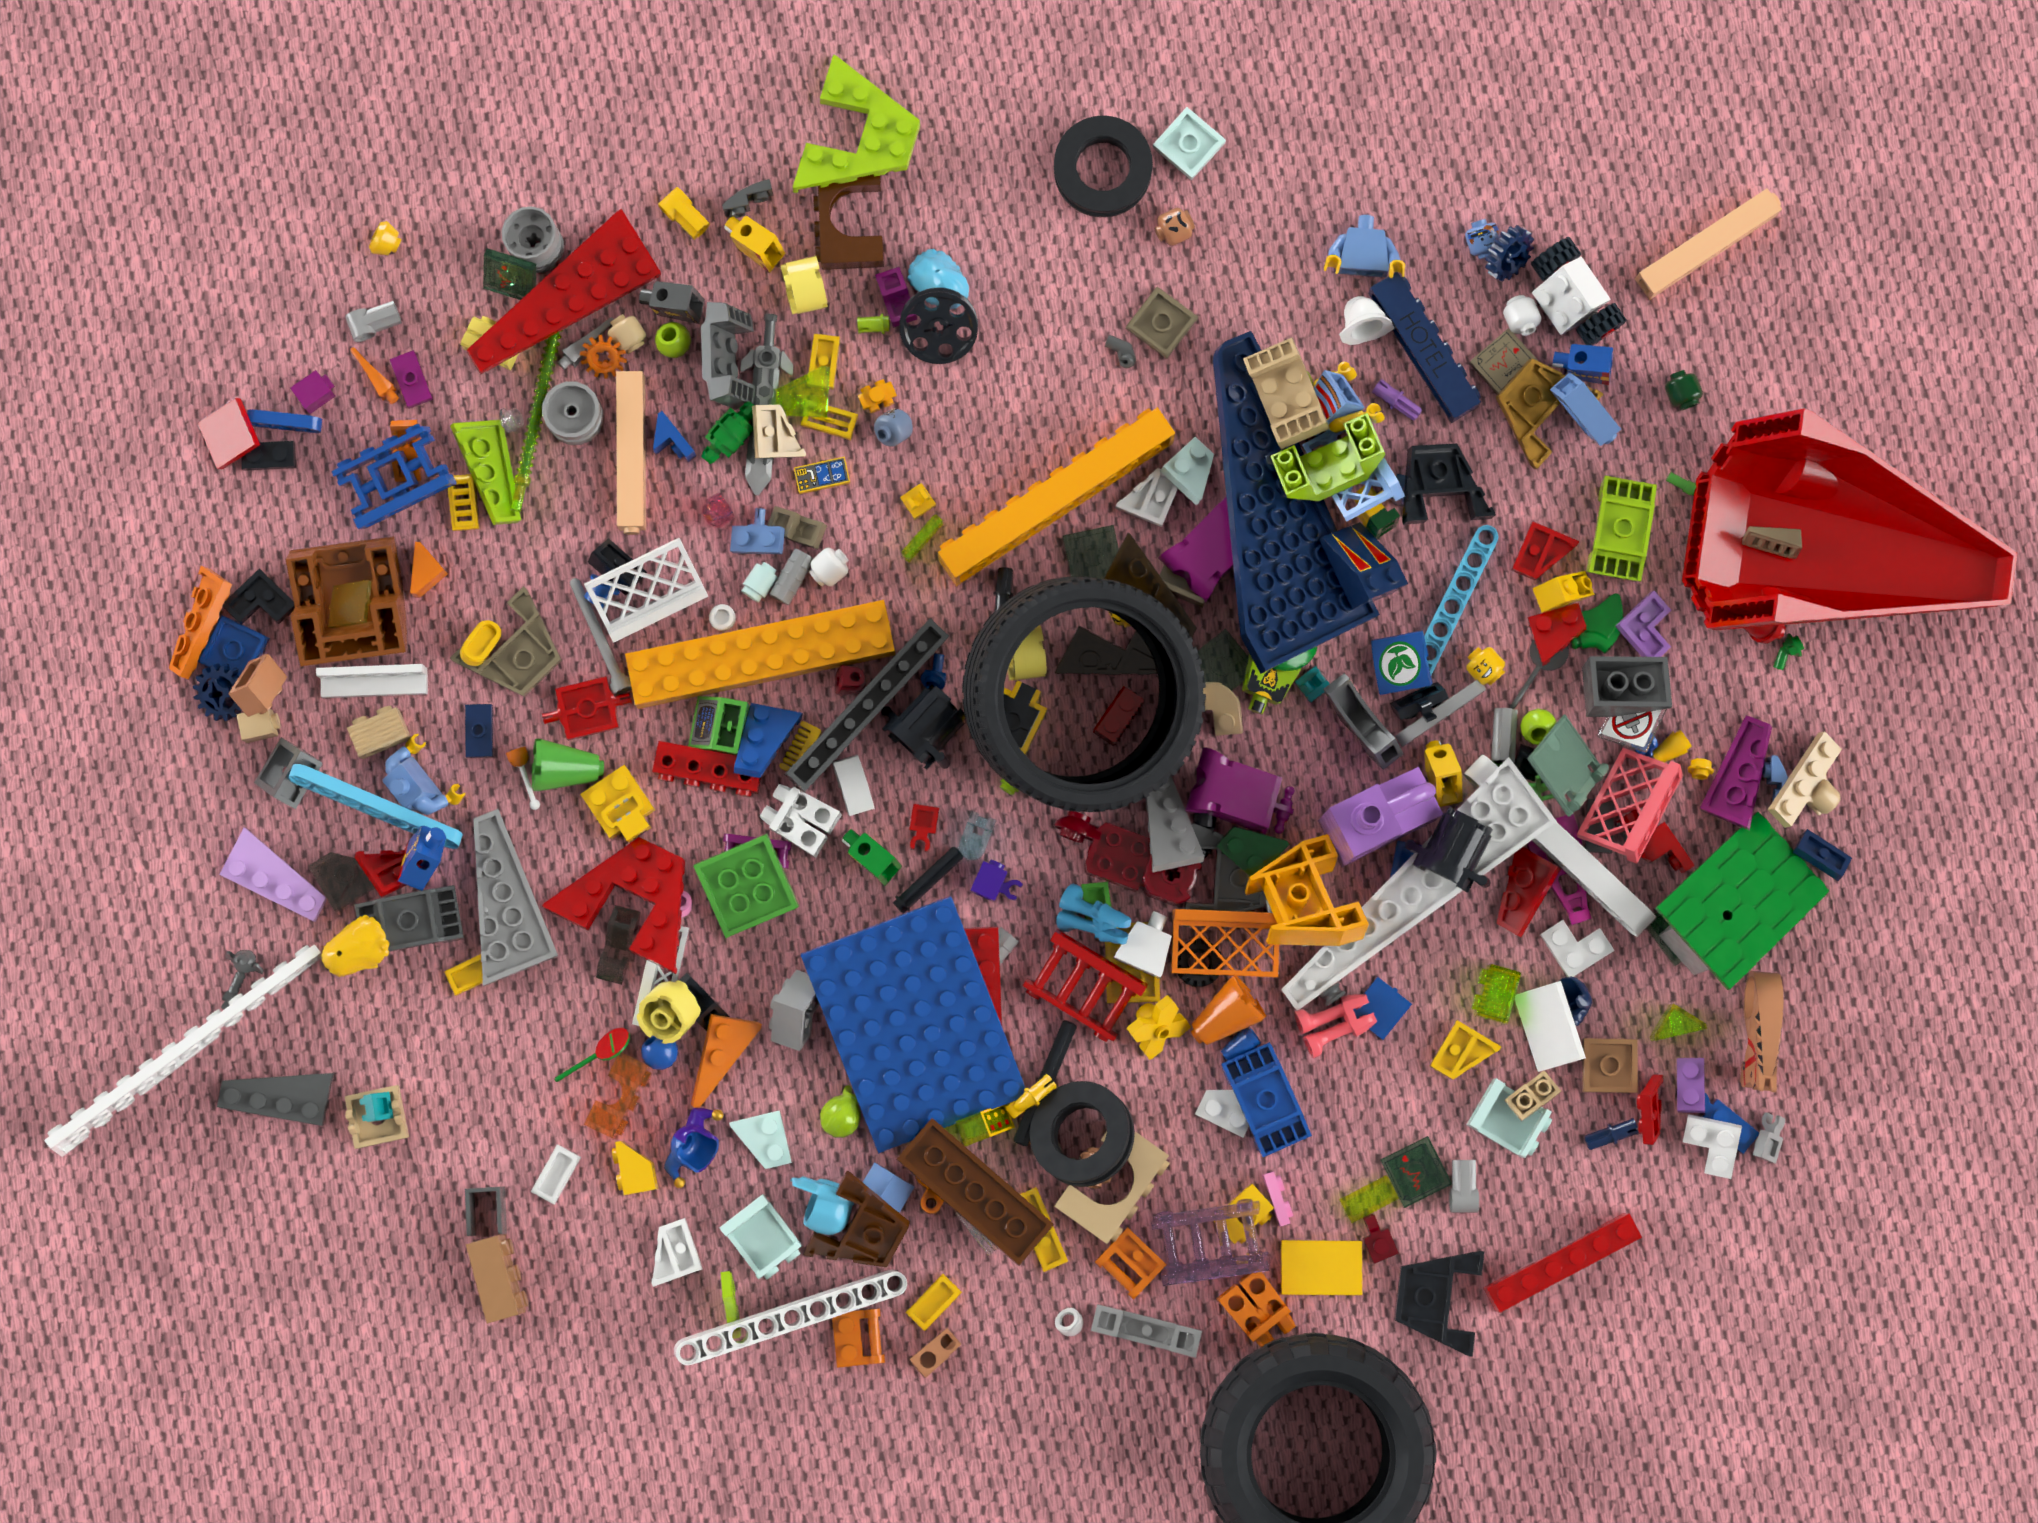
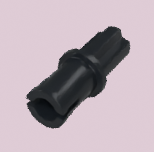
M1000 567L998 569L996 591L993 592V595L996 596L994 612L1012 596L1014 597V593H1012V568Z

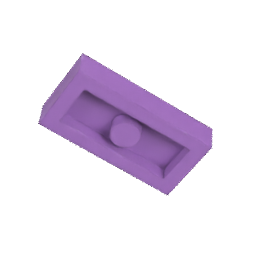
M1677 1058L1678 1113H1705L1704 1058Z

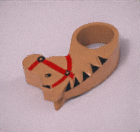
M1750 971L1747 977L1744 993V1019L1748 1045L1745 1060L1741 1065L1740 1082L1742 1087L1753 1088V1090L1777 1091V1063L1782 1034L1784 1003L1783 985L1779 973Z

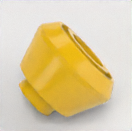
M388 221L380 222L373 234L369 245L372 254L389 255L390 252L396 253L400 245L399 232Z

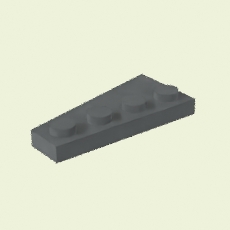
M334 1073L225 1080L221 1083L217 1107L323 1126Z

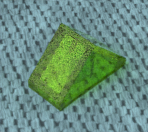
M1674 1003L1669 1004L1651 1033L1650 1040L1652 1042L1707 1029V1025Z

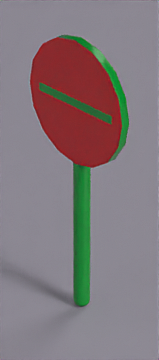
M616 1028L609 1031L598 1042L593 1055L558 1075L554 1080L556 1082L562 1080L596 1058L605 1061L618 1056L630 1041L628 1030Z

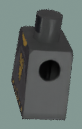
M656 281L652 290L641 289L639 303L649 305L658 316L700 324L705 299L692 285Z

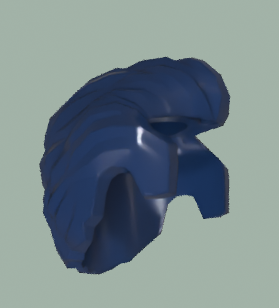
M1572 976L1565 977L1559 981L1562 983L1575 1026H1579L1593 1003L1588 988H1586L1582 981Z

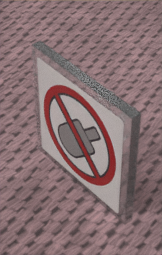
M1667 709L1606 717L1598 738L1647 753Z

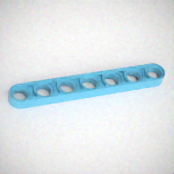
M1483 525L1475 532L1424 635L1426 646H1430L1436 651V657L1433 660H1427L1431 675L1497 544L1498 532L1490 525ZM1489 531L1493 536V542L1488 545L1481 543L1479 533ZM1471 554L1479 555L1482 560L1481 566L1477 568L1471 567L1467 562L1468 556ZM1459 577H1466L1470 581V588L1468 590L1462 591L1457 588L1456 580ZM1448 600L1456 601L1459 605L1458 612L1455 614L1446 612L1445 602ZM1437 623L1444 624L1447 627V635L1437 637L1433 632V626Z
M294 764L292 766L288 779L296 785L413 834L424 825L430 828L438 827L446 835L444 847L457 849L460 845L463 834L450 826L301 764Z

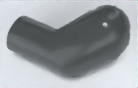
M1109 335L1105 347L1117 352L1119 363L1123 368L1127 369L1134 366L1136 356L1132 345L1129 342Z

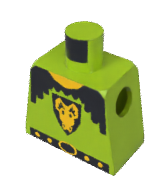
M1249 653L1242 686L1243 692L1253 695L1248 710L1263 715L1267 702L1275 705L1280 704L1301 668L1293 671H1282L1272 668L1260 674Z

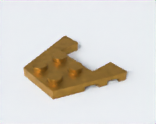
M1529 359L1495 398L1529 464L1533 469H1538L1552 451L1534 432L1560 404L1550 389L1563 379L1565 375L1535 359ZM1588 387L1597 400L1604 395L1601 391Z

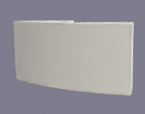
M854 755L832 762L838 786L842 791L847 814L852 816L875 809L859 756Z

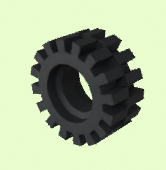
M1196 939L1189 946L1193 953L1203 954L1210 948L1202 939ZM1186 949L1178 956L1177 968H1189L1188 961L1191 955ZM1213 951L1207 955L1209 960L1208 969H1215L1222 963V960ZM1177 973L1178 977L1185 984L1192 987H1205L1213 983L1219 976Z

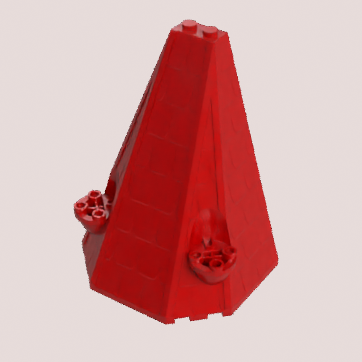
M1803 408L1737 421L1731 428L1734 435L1727 444L1721 443L1711 457L1714 463L1708 472L1701 471L1696 478L1682 582L1685 587L1691 589L1693 593L1691 599L1696 609L1704 613L1706 617L1704 624L1708 629L1717 631L1743 628L1754 641L1768 644L1776 638L1781 639L1784 636L1786 624L1989 608L2011 604L2018 555L2016 551L1889 465L1870 450L1857 443L1844 432L1838 430L1812 410ZM1750 526L1801 530L1802 549L1796 559H1791L1743 545L1742 539Z

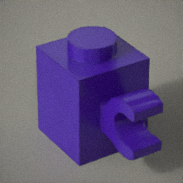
M990 859L989 863L983 861L970 891L994 903L999 893L1005 895L1010 900L1016 901L1017 896L1012 895L1009 889L1013 885L1022 888L1023 884L1018 880L1004 882L1008 874L1007 871L1003 870L1005 865Z

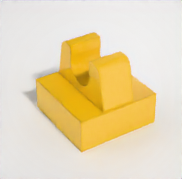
M922 483L900 497L914 520L936 506L935 501Z

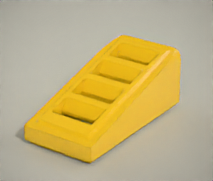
M453 475L457 483L455 485L468 484L469 488L456 489L455 485L448 488L452 530L479 529L477 488L472 475ZM469 495L470 499L456 500V496ZM471 505V510L457 511L458 506ZM472 516V520L458 522V517Z

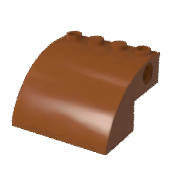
M394 536L289 551L285 560L295 605L290 617L300 666L406 652V609Z

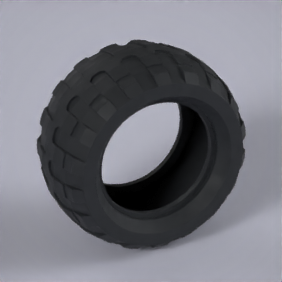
M1304 1333L1279 1338L1265 1344L1241 1359L1232 1368L1223 1382L1219 1384L1210 1400V1405L1202 1424L1200 1434L1201 1473L1207 1494L1223 1523H1416L1418 1515L1424 1504L1428 1501L1433 1486L1432 1480L1437 1456L1436 1442L1434 1440L1429 1411L1409 1377L1389 1358L1376 1349L1351 1338L1324 1333ZM1307 1386H1333L1355 1394L1371 1411L1381 1436V1464L1376 1479L1369 1491L1349 1509L1329 1517H1300L1280 1509L1261 1492L1252 1467L1254 1435L1264 1414L1281 1397Z

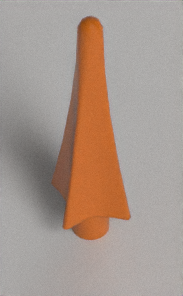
M352 347L350 349L351 353L364 369L378 395L383 401L387 399L390 404H394L399 399L395 393L397 389L356 348Z

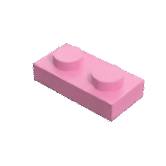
M1273 1171L1262 1174L1271 1205L1274 1207L1273 1211L1278 1226L1290 1224L1289 1217H1292L1293 1213L1289 1202H1284L1281 1192L1285 1191L1281 1176H1275Z

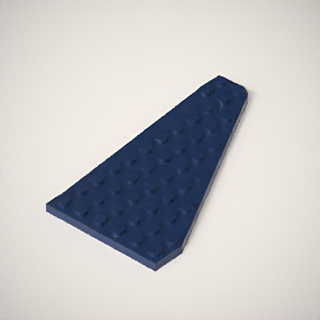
M1249 331L1221 344L1215 350L1213 367L1240 636L1260 674L1376 618L1380 614L1373 602L1352 610L1319 541L1320 537L1337 531L1324 499L1321 501L1287 498L1270 457L1282 450L1275 439L1265 408L1243 360L1245 357L1262 351L1252 331ZM1299 442L1293 444L1299 456L1304 455Z

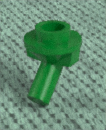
M1790 633L1786 635L1785 642L1782 643L1783 646L1778 651L1773 665L1774 668L1783 670L1788 655L1802 656L1801 650L1804 649V646L1797 635L1794 637Z

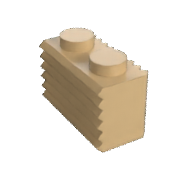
M391 706L383 707L376 711V716L369 719L367 716L359 717L352 721V726L347 727L358 757L365 759L411 738L398 708L392 709Z

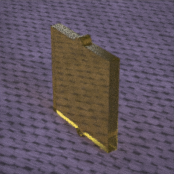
M365 580L333 586L332 600L329 605L328 627L338 628L367 623L368 609L371 603V581Z

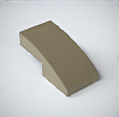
M777 506L774 507L767 526H781L785 528L784 538L817 550L827 528V525L823 522L803 517L797 512Z

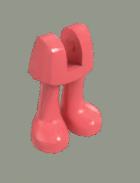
M1366 994L1340 997V1004L1318 1013L1309 1014L1304 1009L1294 1011L1295 1020L1301 1034H1305L1338 1018L1343 1017L1344 1022L1303 1037L1306 1048L1313 1059L1322 1054L1323 1046L1328 1042L1350 1033L1357 1037L1376 1024L1377 1019L1374 1013L1360 1016L1357 1019L1353 1009L1357 1010L1369 1003Z

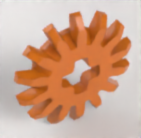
M602 335L598 336L599 342L590 337L589 340L592 345L584 343L582 346L587 351H580L581 356H586L581 361V364H589L586 371L590 372L593 369L596 371L594 376L597 378L599 373H603L604 379H608V372H611L615 377L616 368L623 371L624 367L620 362L626 363L627 359L620 356L626 354L625 350H617L621 344L617 342L611 345V336H609L607 342H604ZM607 351L610 360L599 361L597 352L603 353Z

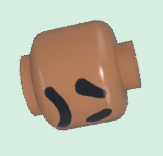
M1177 207L1161 214L1157 218L1158 226L1154 228L1160 242L1165 240L1168 245L1174 246L1189 239L1195 226L1189 212Z

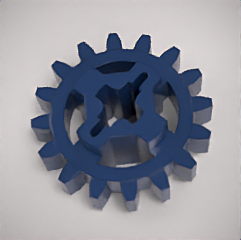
M1516 225L1515 228L1509 226L1507 233L1502 231L1501 237L1493 240L1494 243L1488 249L1491 253L1485 258L1488 262L1485 266L1489 270L1488 274L1500 281H1504L1505 278L1511 280L1512 274L1517 276L1519 268H1525V264L1531 258L1529 252L1534 249V246L1531 245L1534 241V238L1531 237L1532 233L1519 225Z
M217 663L203 669V674L196 676V680L199 683L194 685L193 689L197 690L198 694L193 698L201 701L198 709L205 708L206 717L214 714L215 721L222 718L224 721H228L233 717H237L236 714H241L242 709L229 695L230 690L239 678L237 675L239 669L237 667L230 670L229 664L226 663L220 666Z

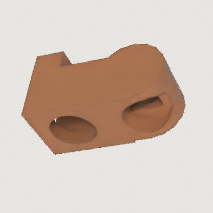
M946 1328L913 1355L909 1361L926 1378L949 1358V1355L961 1343Z

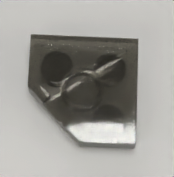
M330 852L308 865L336 912L375 889L353 857Z

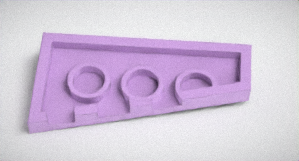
M245 827L219 874L316 922L327 900L325 895Z

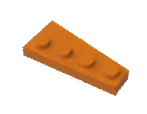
M200 566L198 573L202 575L199 588L194 587L191 595L192 598H195L192 611L186 612L183 621L185 633L184 635H179L169 665L171 671L179 677L188 680L197 667V660L208 643V636L213 625L219 619V612L224 601L228 599L232 586L230 582L204 566Z

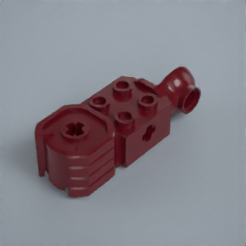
M1068 811L1066 816L1059 818L1053 824L1055 828L1061 830L1059 835L1078 843H1083L1084 839L1091 841L1084 864L1086 875L1133 892H1137L1139 888L1143 889L1148 897L1172 906L1183 904L1191 898L1188 892L1195 884L1196 871L1202 868L1201 863L1172 868L1176 871L1178 878L1169 881L1167 880L1168 875L1165 876V870L1152 872V854L1150 853V838L1107 822L1098 827L1090 824L1091 817L1074 811Z

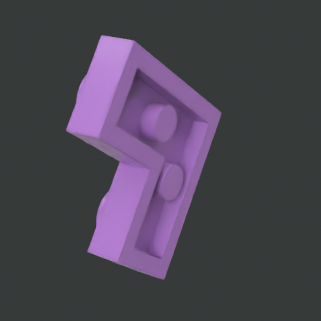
M1655 591L1650 592L1615 626L1641 657H1661L1671 647L1654 628L1671 611Z

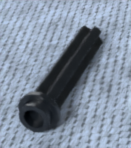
M952 847L899 897L896 895V900L893 904L902 914L906 911L910 912V907L963 859V854L956 847Z

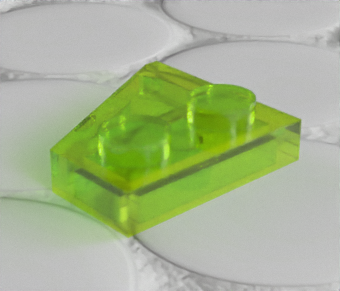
M821 366L776 389L775 405H781L786 417L827 418L830 367Z

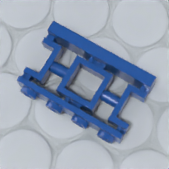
M413 425L405 430V435L399 438L397 435L389 437L382 441L383 446L377 449L374 447L367 448L360 452L361 457L353 461L351 458L343 460L337 464V469L331 471L333 477H337L339 486L352 483L359 497L361 505L351 509L352 514L356 517L353 520L357 529L371 527L457 484L453 474H449L446 464H441L434 468L424 446L435 441L434 437L430 434L431 429L429 426ZM420 437L422 438L412 443L418 457L408 461L404 451L392 453V451ZM374 460L376 461L366 466L372 480L364 484L358 473L346 475ZM397 460L407 482L388 491L378 469ZM423 466L428 477H434L439 474V477L410 491V488L419 484L414 475V470ZM377 489L382 500H388L393 497V500L364 513V511L373 507L368 493Z

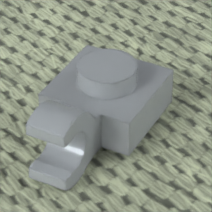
M1765 1112L1762 1117V1125L1765 1130L1760 1129L1754 1144L1753 1155L1776 1164L1783 1138L1779 1135L1785 1125V1118L1777 1115L1775 1122L1772 1124L1773 1115Z

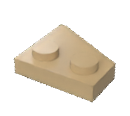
M781 405L752 406L755 458L806 456L804 448L801 449L794 436L796 433L792 425L786 420V414Z

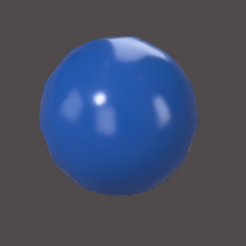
M652 1035L643 1043L641 1048V1057L644 1063L656 1070H664L671 1067L678 1056L676 1042L664 1044L662 1043L663 1040Z

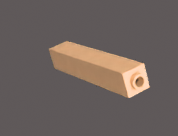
M1765 189L1639 272L1635 278L1636 282L1648 299H1652L1775 218L1782 210L1779 198L1774 193H1770L1768 189Z
M616 371L617 527L620 531H624L626 535H638L640 530H646L645 375L643 371Z

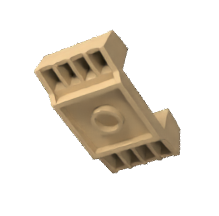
M1293 337L1243 358L1281 450L1330 429Z

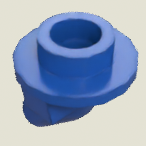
M934 653L932 670H924L921 674L920 680L927 689L933 685L942 690L946 685L947 676L946 673L942 672L944 654Z

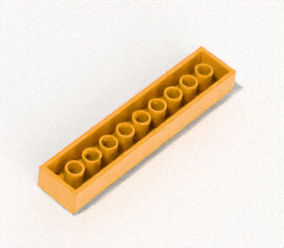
M1157 407L1153 411L1150 408L1146 409L1137 416L1138 420L1133 424L1125 423L1115 431L1116 435L1112 438H1102L1093 445L1095 449L1087 454L1084 451L1079 453L1071 460L1073 463L1066 468L1063 466L1056 468L1049 474L1051 478L1042 483L1039 480L1028 488L1029 492L1022 497L1016 495L1005 503L1007 507L998 512L997 509L991 511L984 517L985 521L978 526L972 524L961 532L963 536L955 541L951 538L941 544V550L938 551L939 562L957 587L1171 446L1174 442L1175 432Z
M880 600L626 653L625 657L635 706L641 709L833 669L841 665L847 666L895 656L896 653L885 601Z

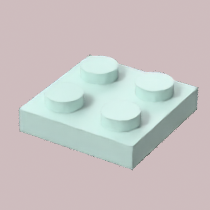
M1186 107L1155 141L1153 148L1192 181L1225 144L1226 140Z

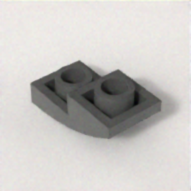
M770 179L752 184L730 197L722 205L725 217H743L746 215L745 212L751 211L748 201L753 200L754 203H761L767 201L770 196H774Z

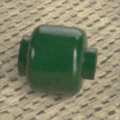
M1685 370L1671 374V380L1665 384V390L1671 406L1683 411L1700 404L1699 399L1702 398L1703 391L1696 374H1686Z

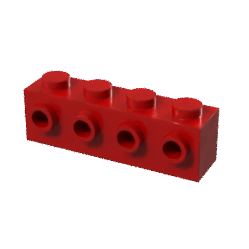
M658 741L652 770L655 775H658V780L673 783L674 778L684 780V785L699 787L700 783L710 785V790L725 792L726 788L736 790V795L751 797L752 793H759L762 776L757 778L734 773L736 755Z

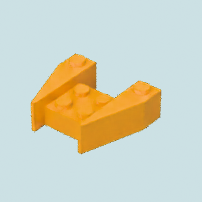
M1329 834L1302 841L1249 877L1245 894L1250 895L1263 891L1277 922L1276 925L1270 927L1266 939L1267 944L1341 946L1364 938L1369 923L1359 901L1334 908L1319 876L1333 872L1338 859V854Z

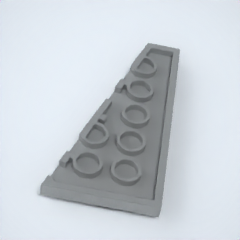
M499 809L473 819L483 987L558 956Z

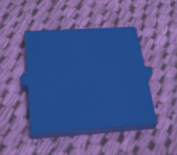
M1377 977L1364 993L1367 995L1369 1003L1357 1010L1353 1009L1357 1019L1360 1016L1374 1013L1377 1022L1369 1030L1384 1040L1412 1004L1397 992V988L1390 987Z

